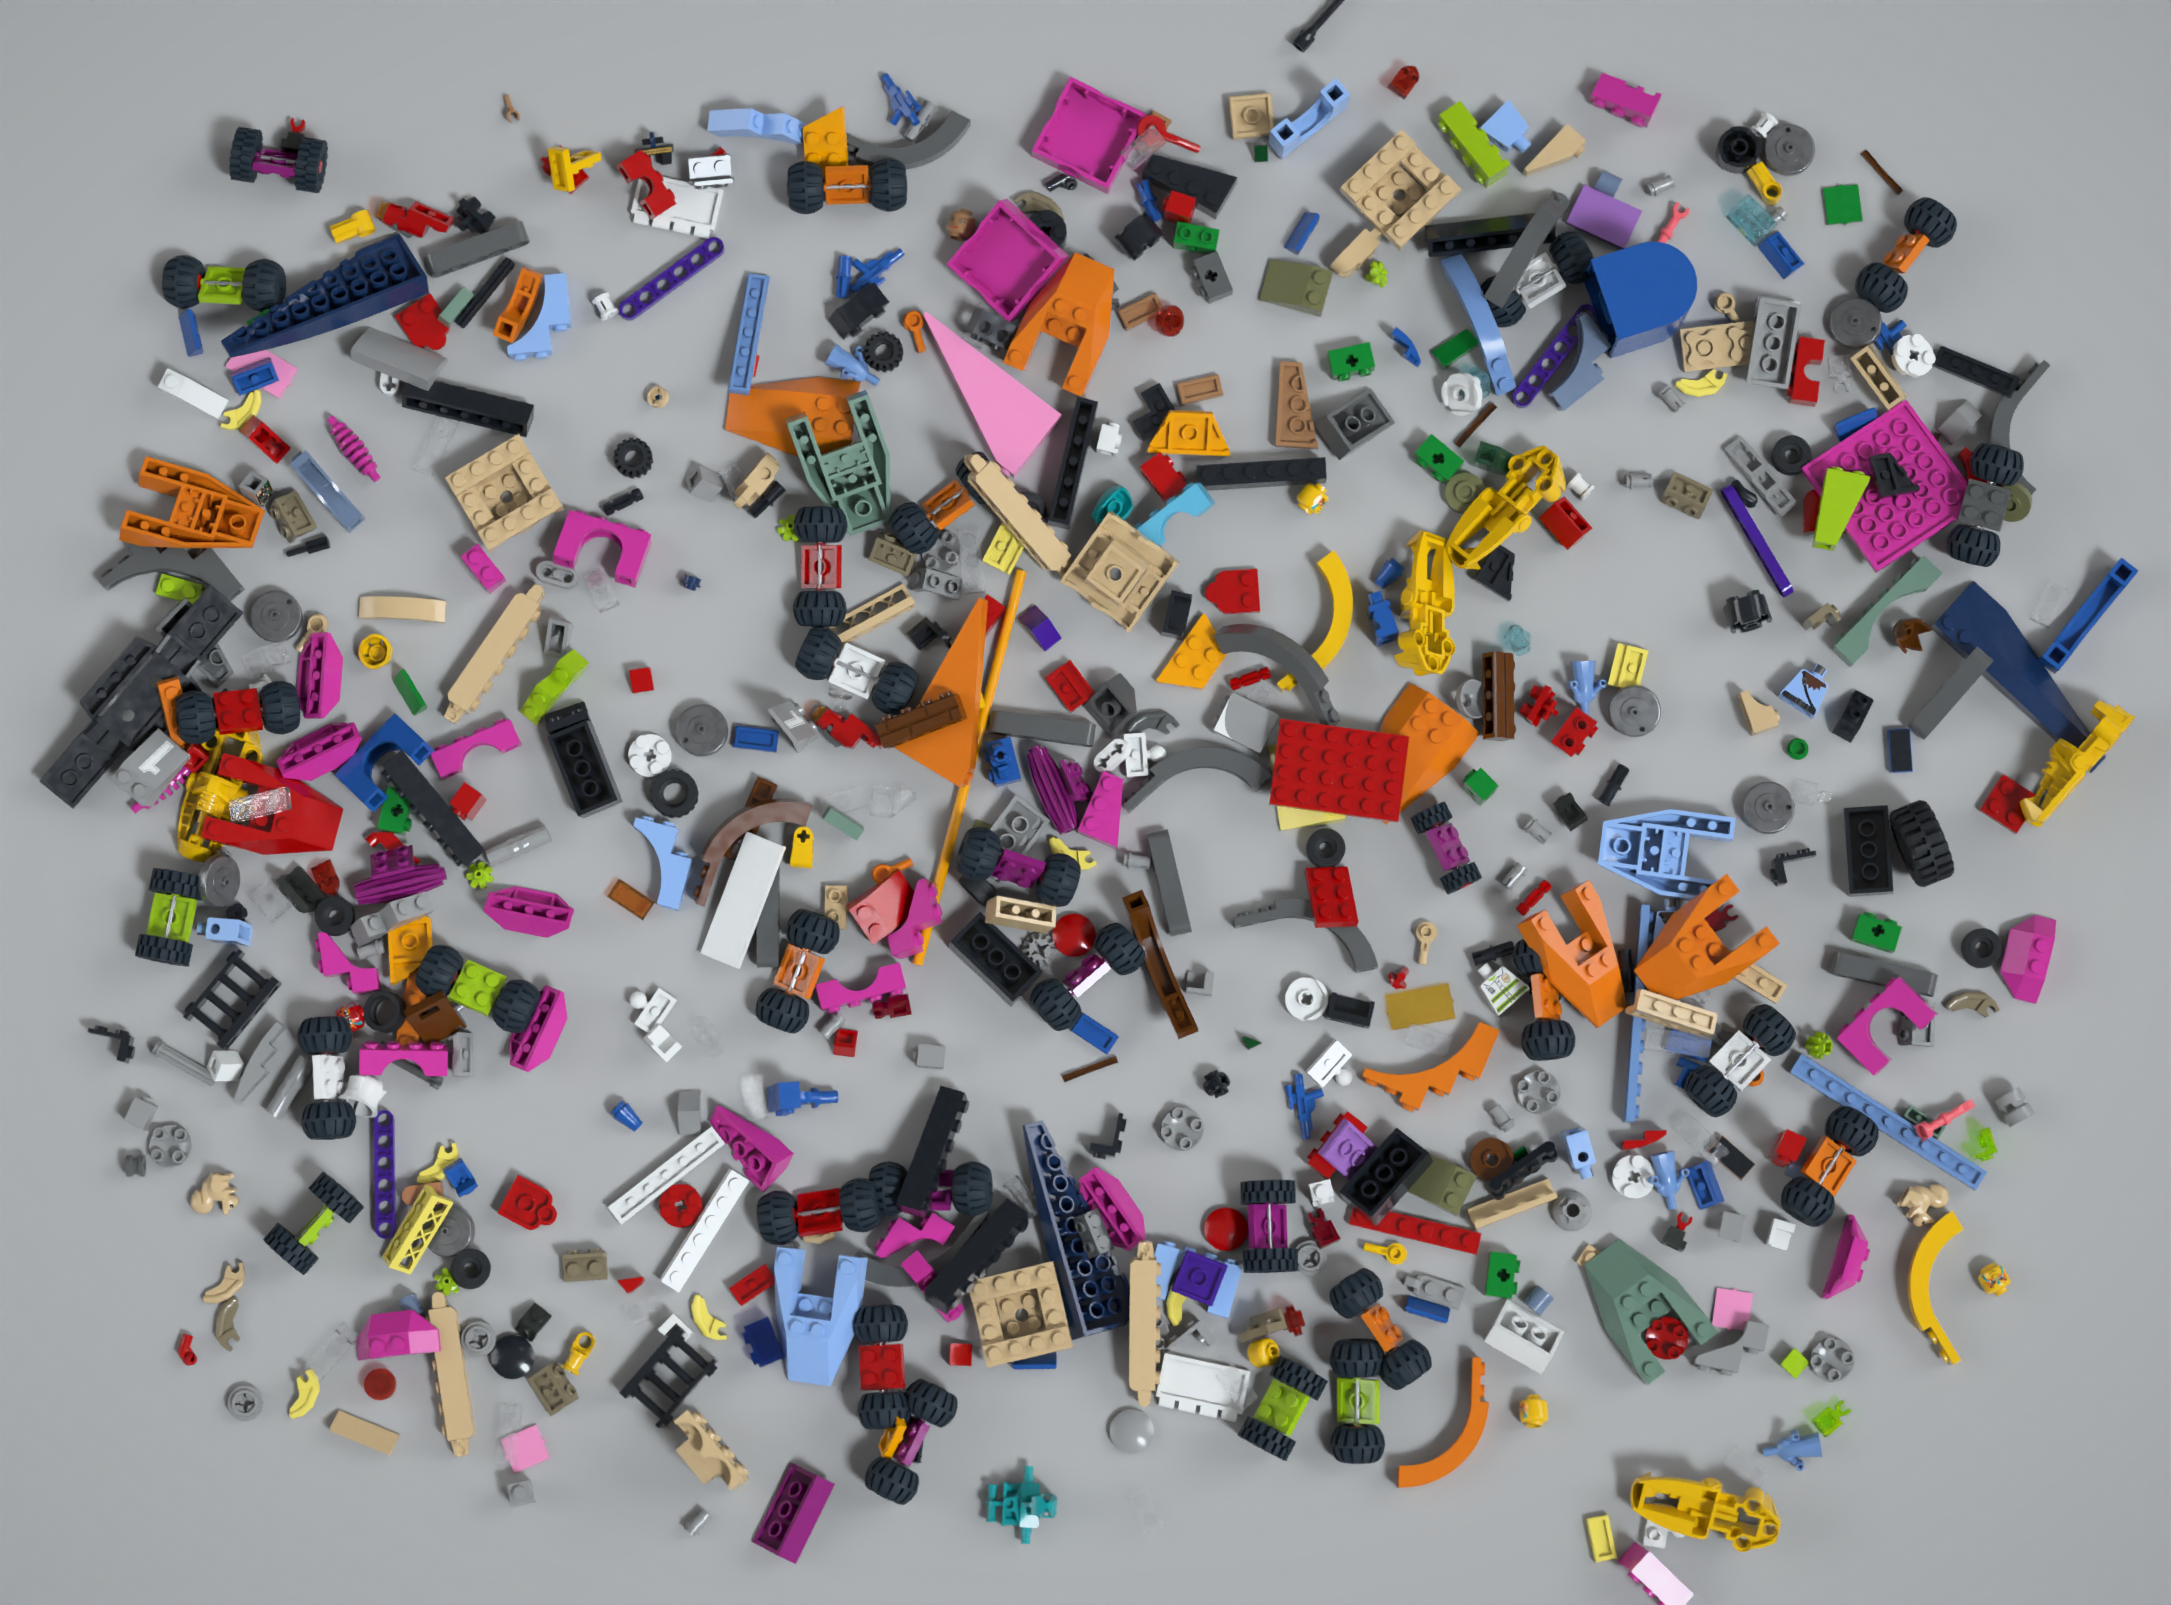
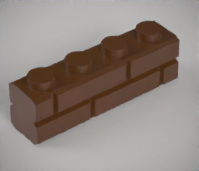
M1493 651L1482 654L1484 740L1507 741L1514 739L1516 726L1514 725V713L1516 710L1514 691L1516 686L1514 683L1515 662L1513 653Z
M951 691L939 695L940 699L932 702V699L925 700L919 703L920 707L916 709L908 707L900 710V715L893 717L890 714L880 718L881 722L875 724L883 748H893L967 719L959 694H952Z

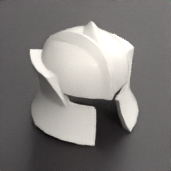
M352 1075L349 1077L347 1089L338 1097V1101L348 1102L349 1099L356 1100L358 1103L355 1108V1115L374 1118L377 1116L378 1103L386 1095L387 1091L383 1090V1083L377 1077H372L371 1075Z

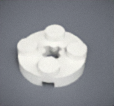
M1920 334L1906 335L1893 346L1892 363L1896 370L1904 376H1913L1912 378L1921 377L1931 369L1932 364L1936 360L1931 346ZM1910 352L1916 355V360L1909 358Z
M1459 372L1449 376L1448 380L1444 382L1442 386V399L1444 404L1452 409L1451 412L1453 414L1465 416L1480 409L1482 405V389L1478 377L1466 372ZM1462 390L1464 391V393H1465L1464 399H1463L1462 395H1459V391H1462Z
M647 734L639 736L631 744L628 758L631 767L638 775L654 778L662 774L663 771L668 770L672 761V753L668 743L662 737ZM652 750L656 758L648 762L644 754Z
M1299 978L1288 987L1285 994L1286 1008L1293 1017L1300 1021L1315 1020L1325 1012L1328 1005V992L1325 986L1316 979ZM1303 994L1313 997L1310 1000V1005L1307 1003L1302 1004Z
M1629 1155L1616 1163L1612 1171L1611 1180L1613 1187L1620 1195L1631 1199H1639L1646 1196L1652 1190L1654 1185L1648 1182V1178L1656 1176L1654 1167L1647 1159L1640 1155ZM1630 1171L1639 1174L1637 1183L1628 1180Z

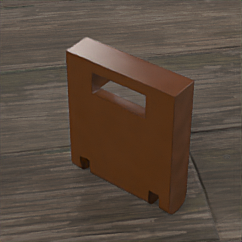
M443 991L404 1010L407 1020L426 1045H430L432 1040L439 1042L459 1031L458 1026H461L462 1029L467 1027L465 1020ZM436 1005L439 1007L438 1009L424 1015L423 1017H420V1014L425 1012L426 1010Z

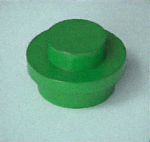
M1795 738L1787 745V753L1794 760H1801L1808 754L1809 747L1803 739Z

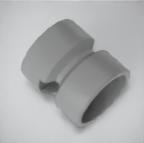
M2019 1087L1994 1100L1998 1109L2005 1112L2004 1119L2009 1127L2034 1114L2029 1103H2024L2025 1097Z

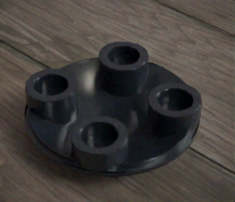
M509 1335L501 1338L496 1342L491 1351V1364L494 1370L500 1376L507 1379H518L527 1375L534 1364V1350L531 1344L520 1336Z

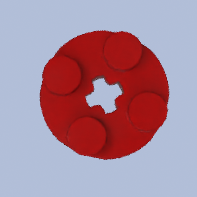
M672 1185L664 1191L660 1198V1215L673 1227L684 1228L690 1226L697 1221L703 1211L701 1196L696 1189L689 1185ZM685 1200L684 1204L687 1206V1209H682L681 1212H678V1207L675 1206L676 1202Z

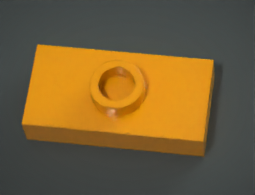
M898 1416L895 1422L896 1427L885 1429L878 1444L881 1456L890 1460L898 1444L902 1442L903 1434L907 1427L904 1418L900 1419Z

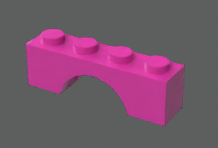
M506 718L494 722L493 727L488 729L486 727L479 728L470 737L464 735L456 738L454 743L449 746L443 744L434 748L435 752L431 753V757L442 780L463 772L464 759L475 747L482 745L492 746L504 754L522 746L510 719L506 720Z
M900 962L879 967L875 981L864 990L852 991L846 989L837 979L815 985L822 1011H827L828 1014L838 1012L840 1007L846 1005L849 1008L860 1006L861 1001L869 1000L872 1003L882 1000L884 995L890 994L891 997L902 995L903 990H907Z
M366 1041L364 1044H360L359 1075H382L386 1066L391 1062L399 1059H408L417 1063L422 1068L425 1076H447L448 1045H444L441 1042L422 1045L420 1042L400 1044L396 1041H390L386 1044H378L375 1041Z

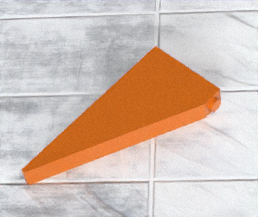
M980 597L920 701L921 703L932 699V702L940 699L939 695L950 691L952 694H959L967 719L894 747L959 787H965L972 782L976 765L988 600Z

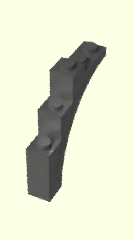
M131 544L127 548L131 551L132 555L130 557L129 555L123 557L118 562L119 565L116 568L104 572L101 576L102 579L99 580L102 586L109 591L121 582L139 575L154 572H171L190 576L204 582L208 586L210 584L230 601L245 590L212 548L201 549L193 560L184 548L164 547V551L160 553L156 547Z

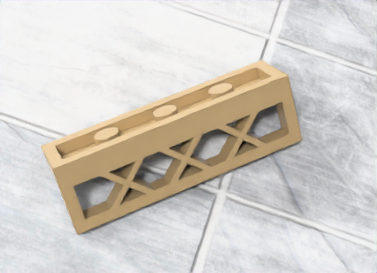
M903 583L846 614L842 623L849 624V630L838 635L835 627L829 628L841 639L842 647L846 643L854 641L915 608L916 604ZM903 591L906 599L897 604L893 603L894 594ZM877 603L888 604L886 610L878 614L873 613ZM865 613L869 615L868 619L862 623H854L857 614Z
M1752 964L1734 977V979L1774 1004H1777L1788 986L1755 964Z
M1643 989L1637 990L1634 1005L1626 1007L1625 1012L1626 1014L1700 1038L1714 1035L1718 1016L1717 1013Z
M1549 1179L1506 1194L1501 1200L1493 1199L1467 1209V1213L1474 1230L1553 1201L1558 1197L1556 1192L1553 1191Z

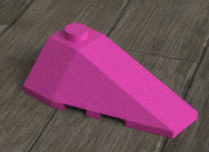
M720 1105L715 1108L709 1122L724 1143L729 1144L734 1152L732 1155L736 1161L740 1160L746 1169L744 1171L746 1177L762 1192H765L786 1170L794 1153L779 1139Z

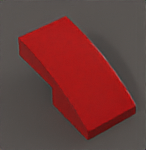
M1667 1130L1644 1131L1643 1140H1623L1621 1142L1622 1151L1650 1145L1667 1135Z

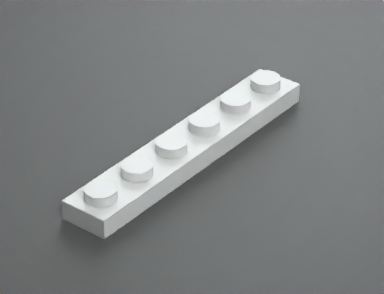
M711 1126L608 1207L621 1225L624 1224L670 1186L674 1185L724 1146V1141Z
M729 1168L659 1279L661 1282L680 1292L749 1180Z

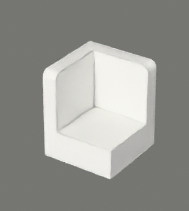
M657 1024L643 1038L666 1062L682 1048L660 1024Z
M213 1051L207 1069L214 1081H238L244 1067V1062L237 1051Z
M1772 1219L1765 1245L1787 1250L1796 1224Z
M672 1314L658 1329L664 1336L668 1337L677 1326H680L686 1332L683 1335L684 1341L694 1333L675 1314Z

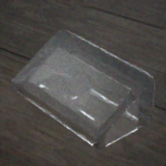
M762 1074L740 1078L747 1121L769 1118Z

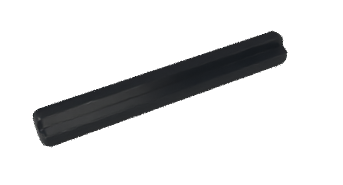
M506 257L455 319V323L459 327L464 329L515 267V263L511 259Z

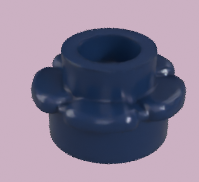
M685 574L683 580H680L684 583L683 587L695 591L696 587H701L699 586L701 582L699 578Z

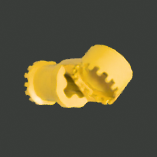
M582 1332L576 1337L570 1348L571 1353L565 1364L561 1365L563 1369L577 1376L579 1375L578 1370L584 1359L588 1358L590 1352L595 1347L596 1339L594 1335L589 1332ZM584 1335L589 1336L592 1341L591 1346L588 1348H583L579 1344L580 1338Z

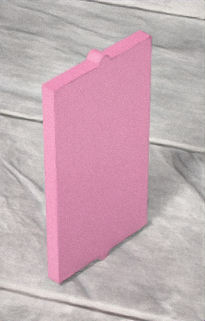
M267 350L230 358L225 367L231 371L271 358L279 381L264 386L262 389L279 399L287 386L291 385L290 381L298 368Z

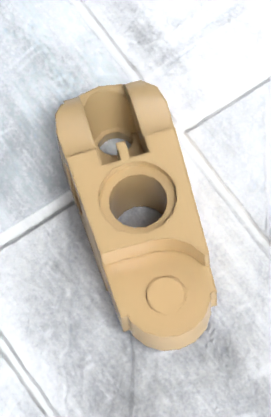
M1376 227L1371 232L1365 228L1334 260L1330 268L1341 277L1350 276L1356 269L1359 270L1375 253L1381 243L1379 239L1383 234Z
M767 452L734 491L738 497L733 505L739 510L745 503L751 506L774 480L773 476L777 473L780 466L779 462Z

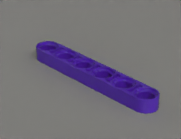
M717 237L709 238L625 299L619 306L621 317L627 321L636 319L718 259L725 250L722 240ZM713 242L721 245V249L717 253L709 251V245ZM701 255L704 261L701 265L696 266L691 261L692 257ZM679 267L686 269V275L683 278H678L674 275L675 270ZM660 280H667L669 282L667 290L662 291L657 288ZM644 292L652 295V299L648 303L640 301V296ZM626 305H632L635 308L634 313L630 316L623 314V308Z
M1584 304L1577 309L1515 390L1512 401L1516 407L1526 408L1530 405L1576 345L1578 335L1575 337L1570 336L1567 329L1570 326L1577 327L1575 317L1583 309L1590 310L1592 315L1596 317V310L1592 305ZM1562 342L1566 345L1567 350L1564 353H1558L1555 350V344ZM1543 360H1552L1554 367L1551 370L1544 369L1542 367ZM1531 376H1538L1541 379V384L1533 387L1529 383V378ZM1524 392L1528 395V401L1526 403H1519L1516 395Z
M1728 484L1721 488L1720 491L1725 502L1780 595L1785 598L1794 593L1789 580L1734 487Z
M387 1110L377 1112V1116L374 1117L375 1232L382 1239H390L396 1232L395 1118ZM382 1114L390 1116V1123L387 1126H381L378 1122ZM388 1136L391 1143L387 1148L380 1147V1137ZM384 1157L389 1158L391 1161V1166L387 1170H382L379 1167V1161ZM384 1179H388L391 1182V1188L386 1192L381 1191L379 1188V1183ZM383 1201H388L391 1204V1210L386 1214L382 1213L379 1209ZM383 1223L391 1225L392 1230L390 1234L382 1235L379 1229Z

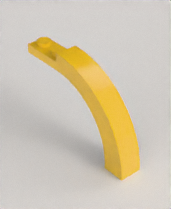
M1334 550L1316 565L1328 584L1333 601V619L1330 631L1322 645L1311 655L1322 670L1334 660L1342 648L1350 628L1353 613V595L1350 579L1341 559ZM1289 673L1276 684V687L1281 693L1285 690L1289 692L1298 685L1297 679Z
M1953 1211L1939 1218L1922 1236L1913 1253L1907 1277L1908 1301L1913 1319L1919 1331L1929 1329L1930 1332L1927 1334L1933 1344H1938L1941 1349L1939 1354L1942 1360L1950 1365L1956 1364L1961 1359L1932 1310L1929 1298V1277L1934 1260L1941 1248L1953 1236L1964 1230Z

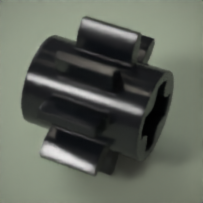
M1215 1070L1204 1076L1206 1081L1203 1083V1088L1209 1096L1218 1098L1229 1092L1227 1087L1230 1085V1080L1224 1072Z

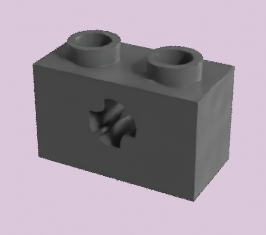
M1217 251L1193 260L1191 272L1194 279H1199L1201 287H1199V291L1203 299L1207 298L1210 304L1233 295V288ZM1211 275L1212 277H1215L1214 282H1211L1210 279H1207V276Z

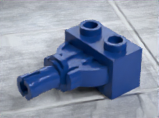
M1011 737L985 743L986 749H983L985 762L990 761L992 770H988L990 782H995L996 788L1020 782L1021 776Z
M799 1081L779 1082L767 1087L768 1112L776 1113V1116H788L795 1113L794 1110L801 1108V1105L811 1104L813 1109L817 1108L819 1104L838 1103V1091H819L817 1088H811L810 1091L800 1092Z

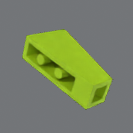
M1839 467L1827 468L1812 543L1813 548L1834 551L1870 480V476H1866L1865 473L1860 471L1846 472Z

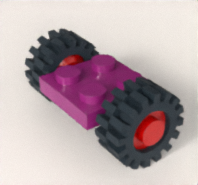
M1445 801L1431 806L1410 818L1417 834L1426 833L1443 870L1452 869V872L1440 878L1447 895L1459 891L1482 878L1475 862L1469 863L1468 851L1462 845L1457 829L1453 827L1452 823L1440 826L1452 819V814Z

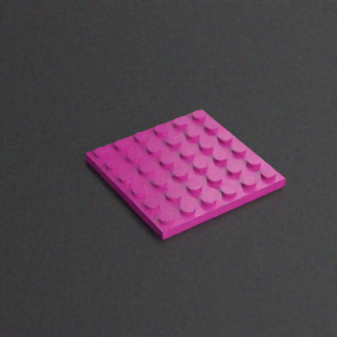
M1904 400L1801 468V472L1820 498L1827 468L1839 467L1846 472L1860 471L1865 473L1866 476H1870V480L1844 530L1875 573L1958 520L1968 482L1907 400ZM1891 453L1897 460V463L1908 473L1907 477L1914 485L1917 483L1920 490L1916 493L1879 499L1868 458L1874 455Z

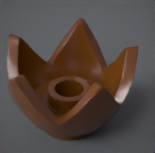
M1907 617L1897 621L1894 625V639L1898 647L1905 654L1907 653L1906 648L1922 651L1918 635L1929 632L1932 629L1921 618Z

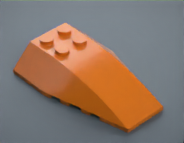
M813 377L751 385L749 396L730 393L725 430L798 457L785 419L805 412L820 453L824 454L852 444L854 419L846 397L860 392L861 382Z
M1411 683L1385 716L1379 730L1381 733L1409 736L1400 813L1450 773L1480 734L1459 713L1428 691Z

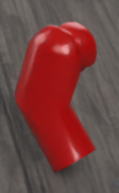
M183 1333L177 1353L185 1365L191 1366L197 1362V1356L190 1347L193 1336Z

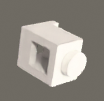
M1110 422L1107 425L1102 424L1096 453L1118 457V449H1115V447H1120L1122 435L1119 434L1120 425Z
M1330 1179L1308 1185L1313 1207L1335 1202Z

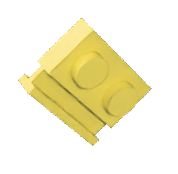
M1001 523L982 562L1010 576L1024 547L1004 523Z
M1618 643L1607 685L1620 689L1627 685H1640L1649 650Z

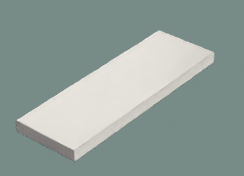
M746 832L700 952L701 954L740 969L785 852V846Z

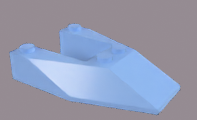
M1668 809L1603 821L1598 865L1658 895L1690 901L1716 882V880L1684 876L1689 837L1731 842L1733 840L1736 818Z
M777 1247L774 1265L775 1305L788 1380L831 1386L855 1335L853 1324L858 1310L862 1307L868 1258L839 1255L834 1297L801 1293L806 1249Z

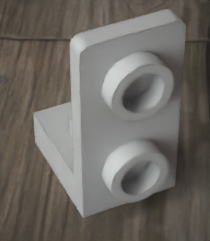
M1193 1320L1184 1327L1186 1330L1184 1334L1180 1337L1176 1334L1167 1341L1169 1346L1166 1349L1169 1352L1195 1330L1198 1332L1195 1336L1203 1346L1208 1344L1210 1347L1217 1340L1201 1320L1197 1323Z

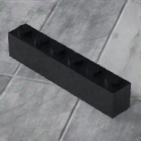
M1535 213L1426 225L1424 229L1428 257L1513 248ZM1555 226L1543 244L1552 243L1556 238Z
M434 381L429 391L406 383L402 393L403 408L514 435L519 434L522 437H527L534 417L533 404L444 382Z
M1081 397L1076 399L1049 514L1048 525L1070 529L1098 409V401Z
M1325 457L1196 465L1197 483H1201L1206 491L1306 485L1308 483L1323 484L1327 480Z
M403 750L399 751L380 767L382 770L380 774L387 783L392 782L396 787L395 793L400 799L403 800L405 798L410 804L408 806L409 810L416 817L419 815L423 819L422 825L429 833L433 832L437 836L436 842L443 850L447 848L452 854L450 859L457 867L460 865L462 868L466 867L486 851L457 815L451 811L452 809Z
M940 1086L896 1202L900 1212L924 1218L926 1212L930 1211L933 1192H937L939 1188V1176L946 1169L948 1152L951 1153L954 1148V1136L956 1133H959L962 1126L963 1113L966 1114L969 1107V1101L965 1092Z
M1006 1199L924 1290L926 1301L946 1315L951 1309H955L964 1294L970 1293L974 1283L979 1278L981 1279L985 1276L990 1265L996 1263L1000 1259L1001 1253L1006 1248L1012 1246L1016 1236L1027 1229L1029 1225L1028 1212L1011 1200Z

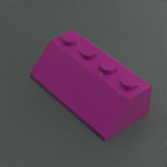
M791 1462L752 1542L796 1564L835 1484Z

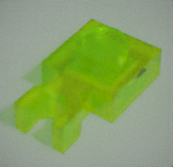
M1844 1400L1836 1403L1834 1410L1828 1406L1811 1420L1824 1438L1828 1437L1843 1424L1839 1419L1841 1416L1848 1415L1852 1411L1850 1408L1845 1412L1841 1411L1840 1406L1845 1402Z

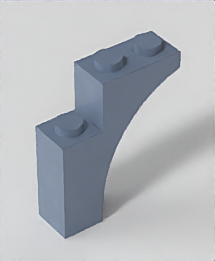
M1582 312L1575 317L1578 330V347L1574 362L1563 380L1547 393L1559 411L1566 410L1604 380L1601 375L1603 371L1596 363L1593 364L1592 361L1611 347L1609 343L1610 338L1603 330H1599L1596 326L1597 320L1591 313Z
M306 450L303 453L298 452L291 459L290 466L349 533L365 520L359 510Z

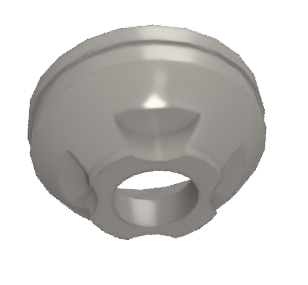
M1475 679L1462 682L1455 696L1457 708L1466 718L1476 719L1483 716L1482 683ZM1463 695H1465L1467 698L1466 706H1464L1462 703Z
M1574 1191L1565 1192L1554 1201L1552 1217L1560 1228L1566 1231H1577L1585 1227L1590 1221L1592 1214L1591 1205L1588 1199L1581 1193ZM1575 1204L1579 1207V1214L1576 1217H1570L1567 1214L1566 1209L1568 1205Z

